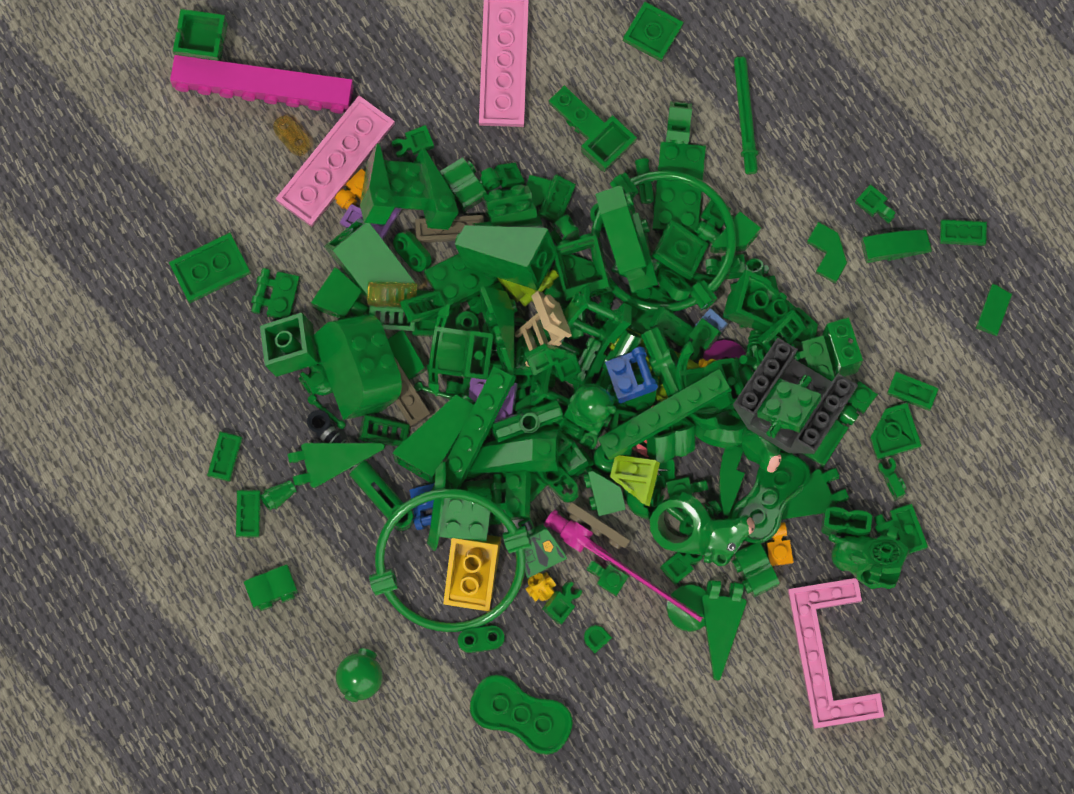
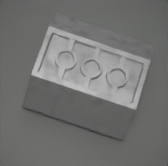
M777 338L733 406L749 430L788 453L815 454L858 385L839 373L833 381L828 380L794 360L793 358L798 349ZM803 375L810 376L812 382H810L807 389L821 393V401L801 432L798 433L790 429L781 428L775 438L769 437L766 432L772 424L769 421L758 418L757 411L778 379L799 384Z

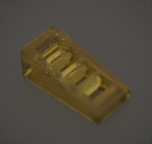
M369 282L367 303L374 307H401L400 302L404 300V289L407 288V299L416 297L417 283ZM396 288H398V301H395ZM387 289H389L388 300H386Z

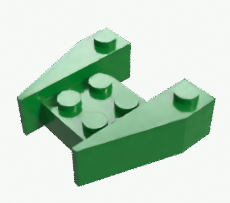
M376 144L367 161L360 201L364 223L386 224L394 208L423 210L427 228L449 230L458 214L454 194L425 148H421L414 163L384 160L380 144Z
M622 185L596 193L599 210L619 274L626 276L631 292L635 293L658 285L647 236L650 228L647 220L642 219L638 212L632 213L631 206L634 205L631 193L626 192Z

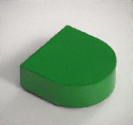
M598 625L589 627L584 634L585 644L594 654L612 639L608 632Z

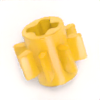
M547 572L544 574L538 573L528 579L529 586L525 590L534 601L538 599L546 601L554 594L553 587L556 586V583Z

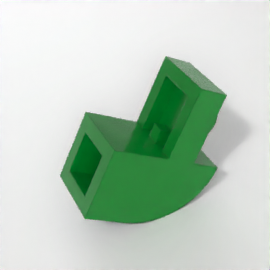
M670 101L666 142L688 144L692 103Z

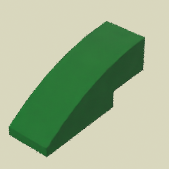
M927 230L890 232L863 237L861 240L866 264L882 260L891 261L932 252Z
M738 446L725 448L720 464L718 492L724 519L729 517L745 474L736 470L743 454L742 448Z

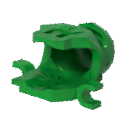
M579 384L574 395L570 397L569 404L565 410V418L588 431V433L582 436L580 443L583 444L587 437L591 438L593 441L591 449H594L598 442L597 435L602 426H608L613 416L611 413L614 414L617 410L613 404L618 398L611 395L610 390L613 386L611 384L608 385L607 389L597 384Z
M890 526L886 537L881 535L877 539L866 535L858 537L845 536L843 538L836 537L835 534L828 536L829 541L835 543L831 553L834 566L843 572H851L857 580L870 589L880 587L891 589L896 586L909 549L898 541L897 534L900 528Z

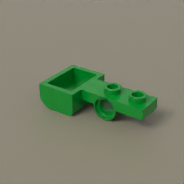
M565 85L548 100V103L565 118L567 124L570 127L573 126L576 133H581L587 139L581 145V152L603 172L613 165L637 141V137L613 115L606 122H603Z

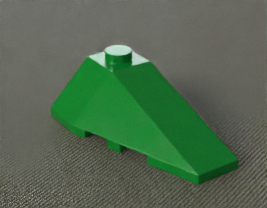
M749 270L744 271L728 295L723 313L724 318L742 326L765 332L790 310H794L806 326L795 340L801 342L802 340L815 337L818 324L799 307L791 304L786 299L787 296L771 286L772 283L767 278ZM791 319L789 321V324L794 329L797 327V325ZM785 326L783 328L784 332L786 334L790 333V331Z
M486 286L480 287L481 312L489 333L493 334V344L503 370L514 376V313L517 312L514 299H509L506 291Z
M559 426L540 427L533 433H523L499 443L494 440L482 444L468 473L558 471Z

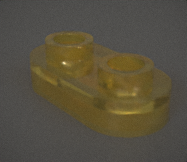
M281 116L275 120L273 124L274 133L285 147L295 156H303L310 150V140L296 122L288 116ZM282 124L289 125L287 129L280 128ZM301 140L303 143L300 146H296L295 142Z

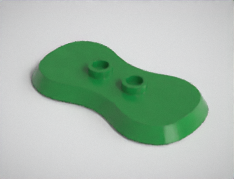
M780 452L782 458L776 471L769 473L763 471L759 466L752 490L731 509L728 519H736L742 515H747L755 522L754 532L744 541L763 543L777 533L786 505L808 484L810 470L802 459L789 453Z
M491 675L483 679L475 689L470 702V713L477 724L486 729L512 733L519 737L528 748L539 754L547 755L559 751L566 743L572 729V715L566 706L555 700L532 697L523 692L511 679L505 676Z

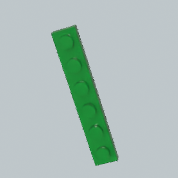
M495 366L490 372L445 462V489L461 488L516 379L513 375Z
M718 369L604 434L598 440L607 458L612 460L726 395L732 389L723 372Z

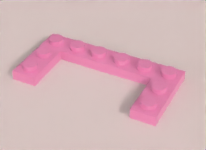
M853 578L788 589L813 728L818 729L883 718L884 712L880 693L833 701L816 609L861 602L862 598L858 580Z

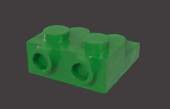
M516 185L511 187L510 190H492L489 194L483 195L486 212L492 226L537 217L536 207L532 201V195L528 186Z

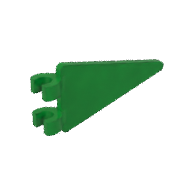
M304 443L301 446L302 451L287 454L289 463L305 460L307 473L293 476L294 485L300 486L310 483L312 488H317L383 451L385 445L383 443Z
M817 469L811 473L806 487L786 505L781 520L824 514L825 509L837 507L836 504L847 501L849 496L846 489L832 495L827 483L839 479L840 476L837 469H831L823 474L820 469Z
M707 581V595L701 596L712 675L716 681L721 679L747 603L745 599L741 598L744 587L741 583H730V597L719 596L721 581Z

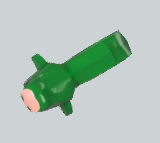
M736 409L704 415L708 418H717L720 428L716 430H706L693 421L695 435L704 443L720 448L739 446L748 460L759 464L763 471L769 473L776 471L782 458L780 454L781 448L749 430Z
M684 492L681 495H673L664 499L653 510L650 518V532L654 540L661 547L674 552L704 555V563L713 562L717 566L727 565L743 541L755 529V522L747 515H742L736 519H710L701 502L694 496ZM678 507L685 510L693 520L694 529L692 535L688 537L673 535L664 523L666 509Z

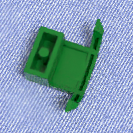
M447 304L438 312L431 343L428 386L435 396H438L439 391L438 374L487 380L493 334L444 328L446 319L449 316L450 304Z
M689 341L681 350L677 363L679 392L718 369L723 372L732 389L731 392L690 415L693 421L706 430H716L720 428L717 418H708L704 415L734 410L733 404L744 387L734 358L716 360L702 368L687 369L689 358L694 353L692 343Z
M444 461L435 470L434 490L445 489L446 463ZM467 486L466 491L474 492L492 501L490 488ZM443 498L433 500L431 524L427 538L428 546L432 551H436L439 537L486 541L490 511L476 503L463 499Z

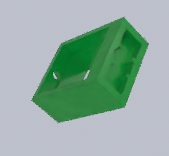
M585 234L580 236L579 240L572 242L571 240H564L559 242L558 246H555L558 252L555 261L564 297L568 303L571 302L573 295L576 292H580L586 285L590 287V298L613 291L601 242L597 235ZM594 247L602 279L571 288L563 256Z
M849 317L827 323L822 335L825 338L835 377L838 373L844 377L857 373L863 358ZM848 339H852L853 343H849Z

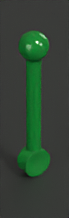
M421 382L415 383L414 388L416 391H425L433 394L430 388L423 386ZM438 391V396L452 399L455 396Z
M314 395L308 397L309 404L315 405L320 410L326 412L339 429L345 428V421L339 420L317 402Z

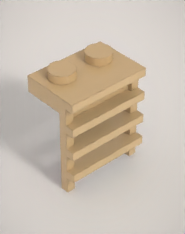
M537 291L531 297L538 313L514 333L517 338L524 335L529 351L537 348L530 330L532 326L540 345L545 343L560 346L562 344L561 340L565 336L568 338L572 336L560 303L555 301L551 295H545ZM543 328L549 332L551 341L548 342Z

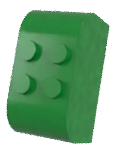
M368 314L330 321L312 336L343 420L382 412L399 398L402 389L400 371L383 326L377 317Z

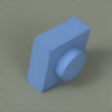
M711 308L702 317L721 332L728 325Z

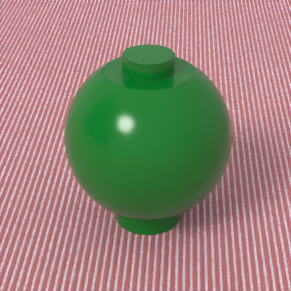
M360 648L358 654H351L345 657L338 665L336 684L340 692L345 695V699L351 702L366 700L374 696L380 689L383 673L380 664L376 661L377 654L375 652Z

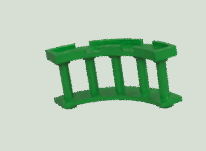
M587 285L580 292H576L563 314L569 329L573 327L595 337V339L601 342V346L598 351H595L594 354L596 355L588 371L585 370L584 373L586 375L582 382L572 377L565 380L573 384V395L579 384H591L594 373L599 374L607 356L604 352L609 343L614 344L620 335L631 325L632 306L623 303L617 310H611L590 300V287ZM585 309H589L608 318V321L602 328L598 329L577 318ZM563 338L561 340L562 344L557 347L572 350L576 358H579L583 350L563 342ZM554 366L535 375L534 382L530 388V405L535 406L543 398L551 401L556 399L560 405L568 406L569 398L548 389L550 375L558 378Z

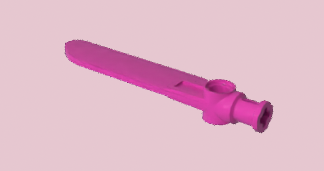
M556 509L550 513L544 526L559 533L560 538L566 544L580 553L584 547L604 560L611 562L697 621H702L703 617L593 542L590 539L593 535L590 530L573 520H566L558 514Z

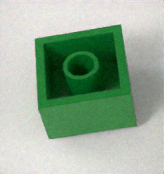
M303 313L260 326L264 363L276 377L318 364L316 345L312 337L314 335L313 324Z

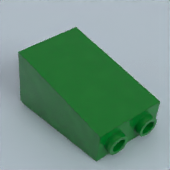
M357 219L324 246L351 281L363 291V295L371 305H396L402 298L406 300L415 292L414 289L418 286L372 225L364 223L363 219Z
M465 225L455 239V246L466 268L535 290L540 288L558 253L546 228Z
M455 395L394 450L392 454L395 463L427 482L435 483V470L443 461L446 462L475 402L465 395L462 397Z

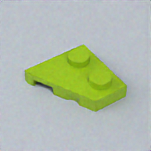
M619 455L614 459L610 478L640 500L641 503L650 506L660 462Z

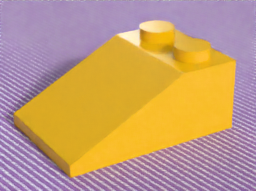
M487 535L486 541L451 539L443 604L490 611L501 537Z

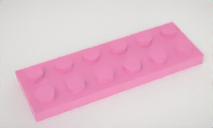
M484 0L479 126L524 127L529 0Z
M358 96L276 197V202L310 227H313L334 201L336 194L346 186V183L371 155L376 144H379L395 125V121L361 96Z

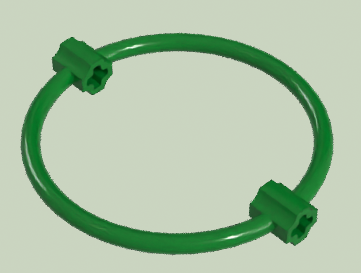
M653 171L631 179L626 173L619 174L609 183L610 186L614 188L622 185L626 192L631 193L632 198L639 192L636 186L655 180L684 182L705 193L714 202L723 217L727 232V250L723 264L715 278L709 285L704 280L693 285L690 292L691 297L688 299L662 304L642 301L627 294L610 277L612 293L623 302L649 312H656L659 306L666 308L670 312L687 309L696 304L701 311L709 308L717 301V297L713 292L726 278L736 252L735 224L724 200L702 180L681 172ZM600 210L596 214L591 234L597 235L599 239L603 223ZM593 247L591 248L592 260L600 279H602L595 248Z
M439 489L425 492L401 505L382 528L375 552L376 573L369 575L370 585L375 596L384 593L388 601L401 615L424 628L441 632H461L466 629L478 628L501 615L515 599L524 578L526 566L525 549L532 547V543L525 526L517 528L506 512L484 496L460 489ZM443 498L471 501L493 513L508 530V532L503 533L506 549L509 554L516 553V570L513 582L501 602L488 613L478 618L457 623L430 620L410 610L393 591L398 589L397 578L392 568L385 570L384 564L388 538L394 526L407 512L428 501Z

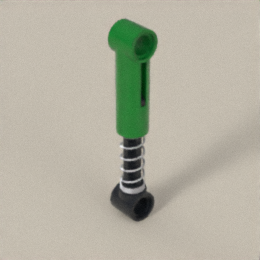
M315 410L308 415L307 425L314 436L327 443H345L346 440H342L339 433H336L335 425L330 421L326 412ZM323 419L325 420V425L322 428H315L313 426L315 420ZM367 460L349 469L351 470L349 476L387 519L404 504ZM380 492H382V494L394 506L393 508H391L385 502V500L379 495ZM411 510L406 513L408 515L406 522H397L394 526L396 530L405 531L413 525L414 518Z

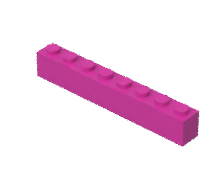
M179 55L174 56L170 77L172 87H175L180 92L196 90L202 95L218 93L224 98L239 96L246 101L261 99L268 104L282 102L286 103L287 106L295 108L299 107V105H304L316 111L326 108L337 114L344 113L351 106L354 88L352 79Z

